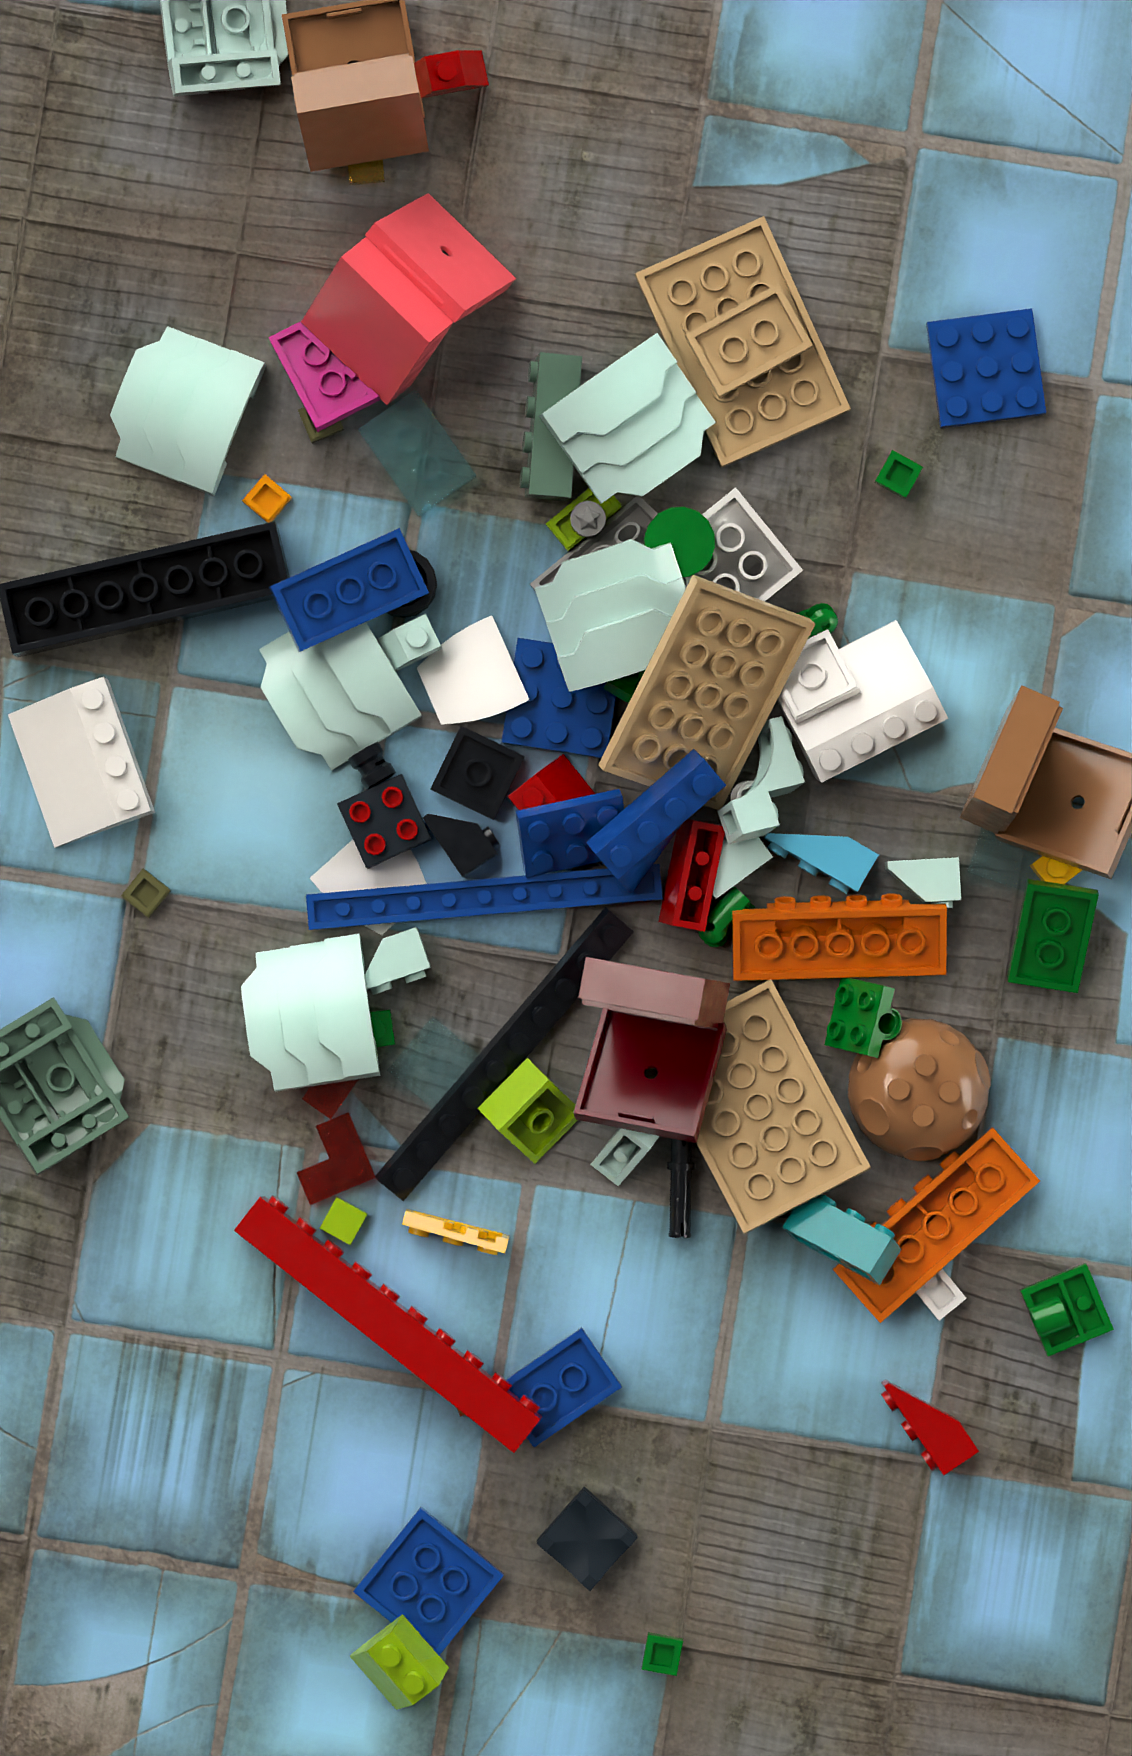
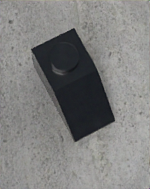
M427 814L422 817L462 878L498 855L494 847L499 845V842L488 826L482 830L478 823Z

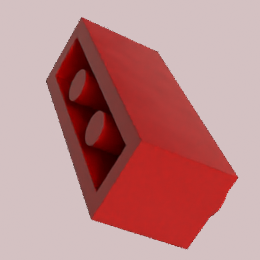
M687 819L678 829L658 922L705 932L725 835L723 826Z

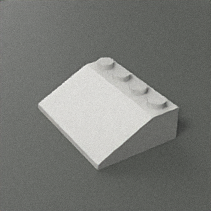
M736 487L702 514L709 521L714 531L715 549L709 563L702 571L694 574L695 576L765 602L803 571ZM692 576L683 578L686 587Z
M896 620L839 648L860 689V693L796 724L781 693L777 699L814 777L821 783L948 719L934 687Z
M103 676L72 687L8 714L54 848L155 813L107 678Z

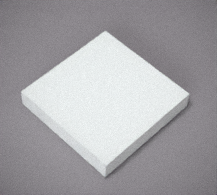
M828 629L807 640L781 691V695L796 724L860 693V689Z

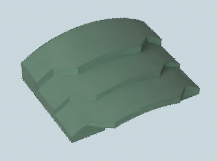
M53 997L0 1029V1120L37 1176L129 1118L120 1103L125 1079L105 1050L88 1020L65 1015Z

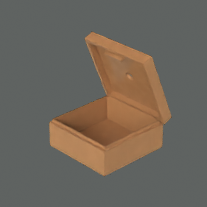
M363 0L282 14L292 71L291 80L296 111L310 172L429 151L424 124L425 114L414 67L415 57L405 0Z
M1021 685L1005 711L959 818L995 833V837L1001 842L1112 879L1132 832V753L1055 728L1063 710L1059 706L1060 702ZM1077 797H1082L1085 800L1083 807L1080 809L1072 807V801Z

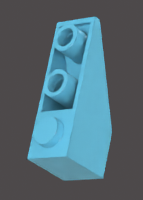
M768 833L764 837V840L769 842L767 849L784 859L788 854L800 860L799 868L815 877L818 872L831 878L828 884L846 895L849 889L853 892H858L879 854L855 840L843 836Z

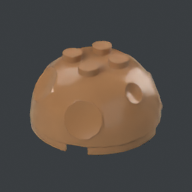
M910 1018L902 1020L901 1030L895 1038L882 1040L878 1058L857 1053L849 1073L848 1099L855 1121L860 1130L873 1144L887 1153L913 1161H928L959 1148L973 1135L984 1117L988 1104L989 1088L991 1086L990 1074L984 1057L964 1034L948 1024L933 1019Z

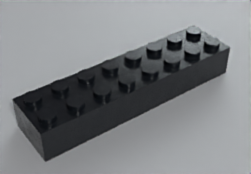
M273 521L1 583L0 602L12 654L16 657H23L273 600L274 597L269 587L290 578L279 528L276 522Z

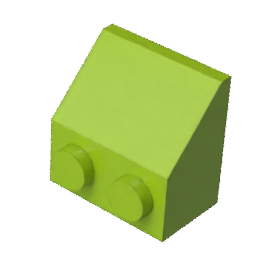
M528 1058L477 1108L501 1134L534 1164L578 1121L573 1113L576 1104Z
M403 1614L350 1655V1658L396 1710L414 1705L438 1687L449 1669L448 1665Z

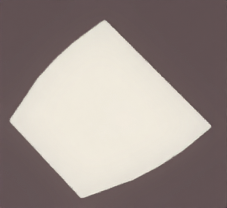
M492 615L453 635L441 644V650L429 655L417 667L441 725L484 719L508 711L529 700Z
M351 840L310 877V880L322 893L427 884L418 861L411 850L367 869L354 840ZM395 923L364 926L383 935Z

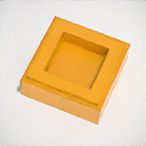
M264 474L244 497L242 502L269 523L278 516L292 497Z

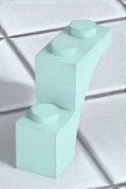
M782 716L769 719L758 736L760 750L759 766L750 789L744 796L730 801L717 811L728 844L764 836L780 825L778 809L775 803L771 801V798L791 793L805 783L803 766L796 758L792 746V735L785 726Z

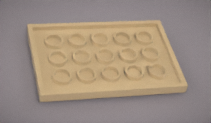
M764 216L635 273L637 282L667 348L677 360L676 364L716 422L706 429L705 433L721 468L851 410ZM779 283L813 345L812 348L718 398L686 340L685 334Z
M692 575L598 765L603 771L651 786L690 751L695 749L726 784L723 789L704 804L717 810L721 809L794 668L815 623L810 618Z
M771 979L727 1001L723 1020L726 1024L727 1032L697 1139V1145L744 1235L871 1169Z

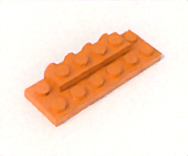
M895 893L884 894L881 896V900L867 901V897L864 895L853 894L846 896V901L831 902V897L817 895L811 897L810 902L796 903V899L793 897L781 896L775 898L774 903H767V908L732 911L733 981L946 975V904H910L909 899L903 900L902 895Z
M993 1127L960 1155L955 1150L939 1163L943 1168L940 1173L933 1179L927 1174L913 1186L916 1194L907 1202L901 1197L886 1210L890 1217L881 1225L895 1234L893 1239L902 1250L880 1286L840 1264L833 1268V1271L879 1323L883 1322L1040 1182L1038 1177ZM876 1221L870 1224V1226L875 1227Z

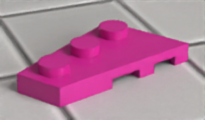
M301 322L268 337L317 432L380 401L379 395L367 387L348 366H345L334 356L330 349Z

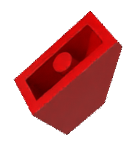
M456 50L424 56L414 63L421 98L489 86L482 50Z

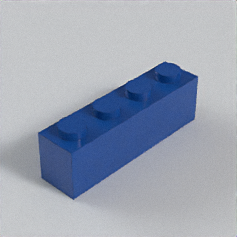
M693 749L586 843L619 882L632 894L683 822L723 789L726 784L705 759Z

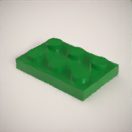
M1027 879L1007 975L1009 983L1078 993L1099 896L1098 890Z

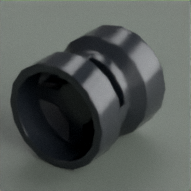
M378 742L364 748L348 759L353 769L360 772L362 776L361 783L366 790L380 784L396 773L391 763L384 760V751Z

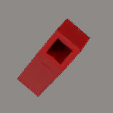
M887 1380L881 1382L886 1391L881 1393V1396L892 1412L899 1408L906 1419L901 1423V1426L912 1442L919 1438L926 1449L920 1454L931 1471L939 1468L941 1473L945 1475L979 1452L961 1423L955 1417Z

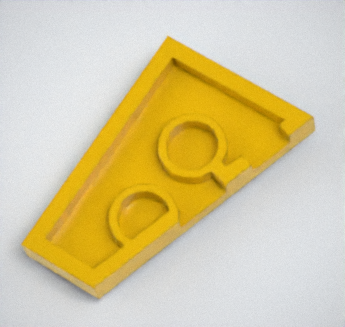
M406 1209L402 1225L409 1226L408 1233L422 1237H429V1233L443 1236V1242L457 1246H463L464 1242L478 1246V1251L497 1255L498 1252H506L510 1236Z

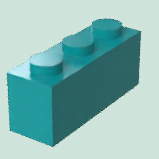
M824 1194L793 1209L783 1228L794 1240L879 1286L902 1250L893 1239L895 1234L891 1230L880 1224L872 1227L864 1223L866 1219L850 1208L843 1212L836 1208L837 1203Z

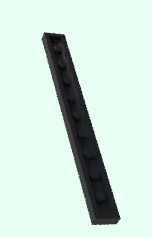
M605 907L374 1177L404 1201L480 1113L477 1108L522 1064L579 997L586 957L610 961L634 931Z

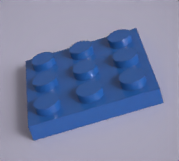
M1032 308L926 323L940 429L1046 414Z
M517 638L514 666L529 700L506 711L501 743L602 758L609 744L616 696L603 689L606 682L569 692L553 643Z
M420 1507L353 1592L390 1622H393L403 1614L440 1656L501 1580L504 1573L423 1507Z

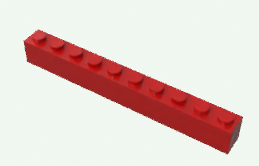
M273 1195L270 1199L265 1196L258 1198L234 1229L237 1234L513 1453L517 1451L542 1418L537 1413L540 1409L539 1405L526 1395L518 1398L509 1390L512 1387L509 1381L496 1372L493 1376L489 1375L481 1368L484 1362L469 1350L465 1354L460 1352L453 1346L456 1340L443 1329L439 1328L435 1332L426 1325L425 1322L428 1318L414 1306L407 1310L397 1302L400 1298L399 1294L384 1283L381 1287H378L369 1279L372 1273L360 1263L355 1261L353 1265L349 1264L341 1257L344 1251L329 1239L323 1243L313 1234L317 1230L300 1217L295 1221L286 1214L289 1207Z

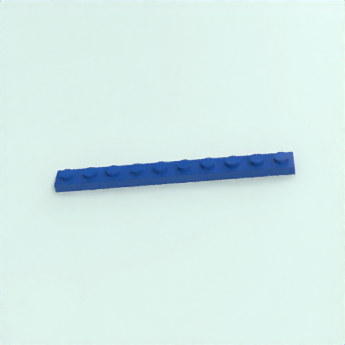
M653 864L632 894L608 868L548 873L527 878L526 876L306 894L309 930L663 899L660 864Z

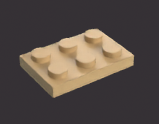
M779 283L685 334L686 340L718 398L809 350L813 346Z

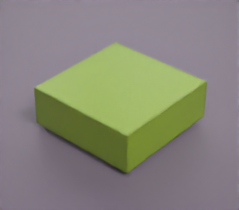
M336 1197L320 1229L351 1245L368 1213Z

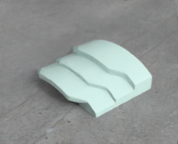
M160 0L165 50L173 96L208 94L209 92L281 85L279 66L288 56L282 14H287L286 0Z
M167 326L160 341L135 351L110 414L121 439L115 457L215 496L227 465L225 458L250 397L254 398L266 367L265 362Z
M658 333L612 363L539 416L600 504L617 492L641 497L701 455L703 431L716 423L697 396V392L676 364L677 360Z
M629 539L604 549L563 561L553 582L535 587L569 692L646 670L686 589L671 542L651 549L635 540Z
M366 622L301 652H298L290 632L259 649L267 663L260 688L296 748L322 755L331 771L349 761L350 757L376 742H381L422 717Z
M360 934L327 938L321 942L256 953L257 968L241 986L250 1056L271 1072L275 1092L381 1076L376 1041L373 1036Z

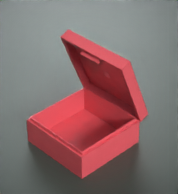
M429 193L375 222L365 234L366 237L341 256L301 321L367 387L378 394L386 405L390 404L413 384L453 323H456L505 292L516 280Z

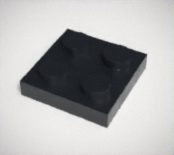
M460 726L430 790L495 820L525 756Z

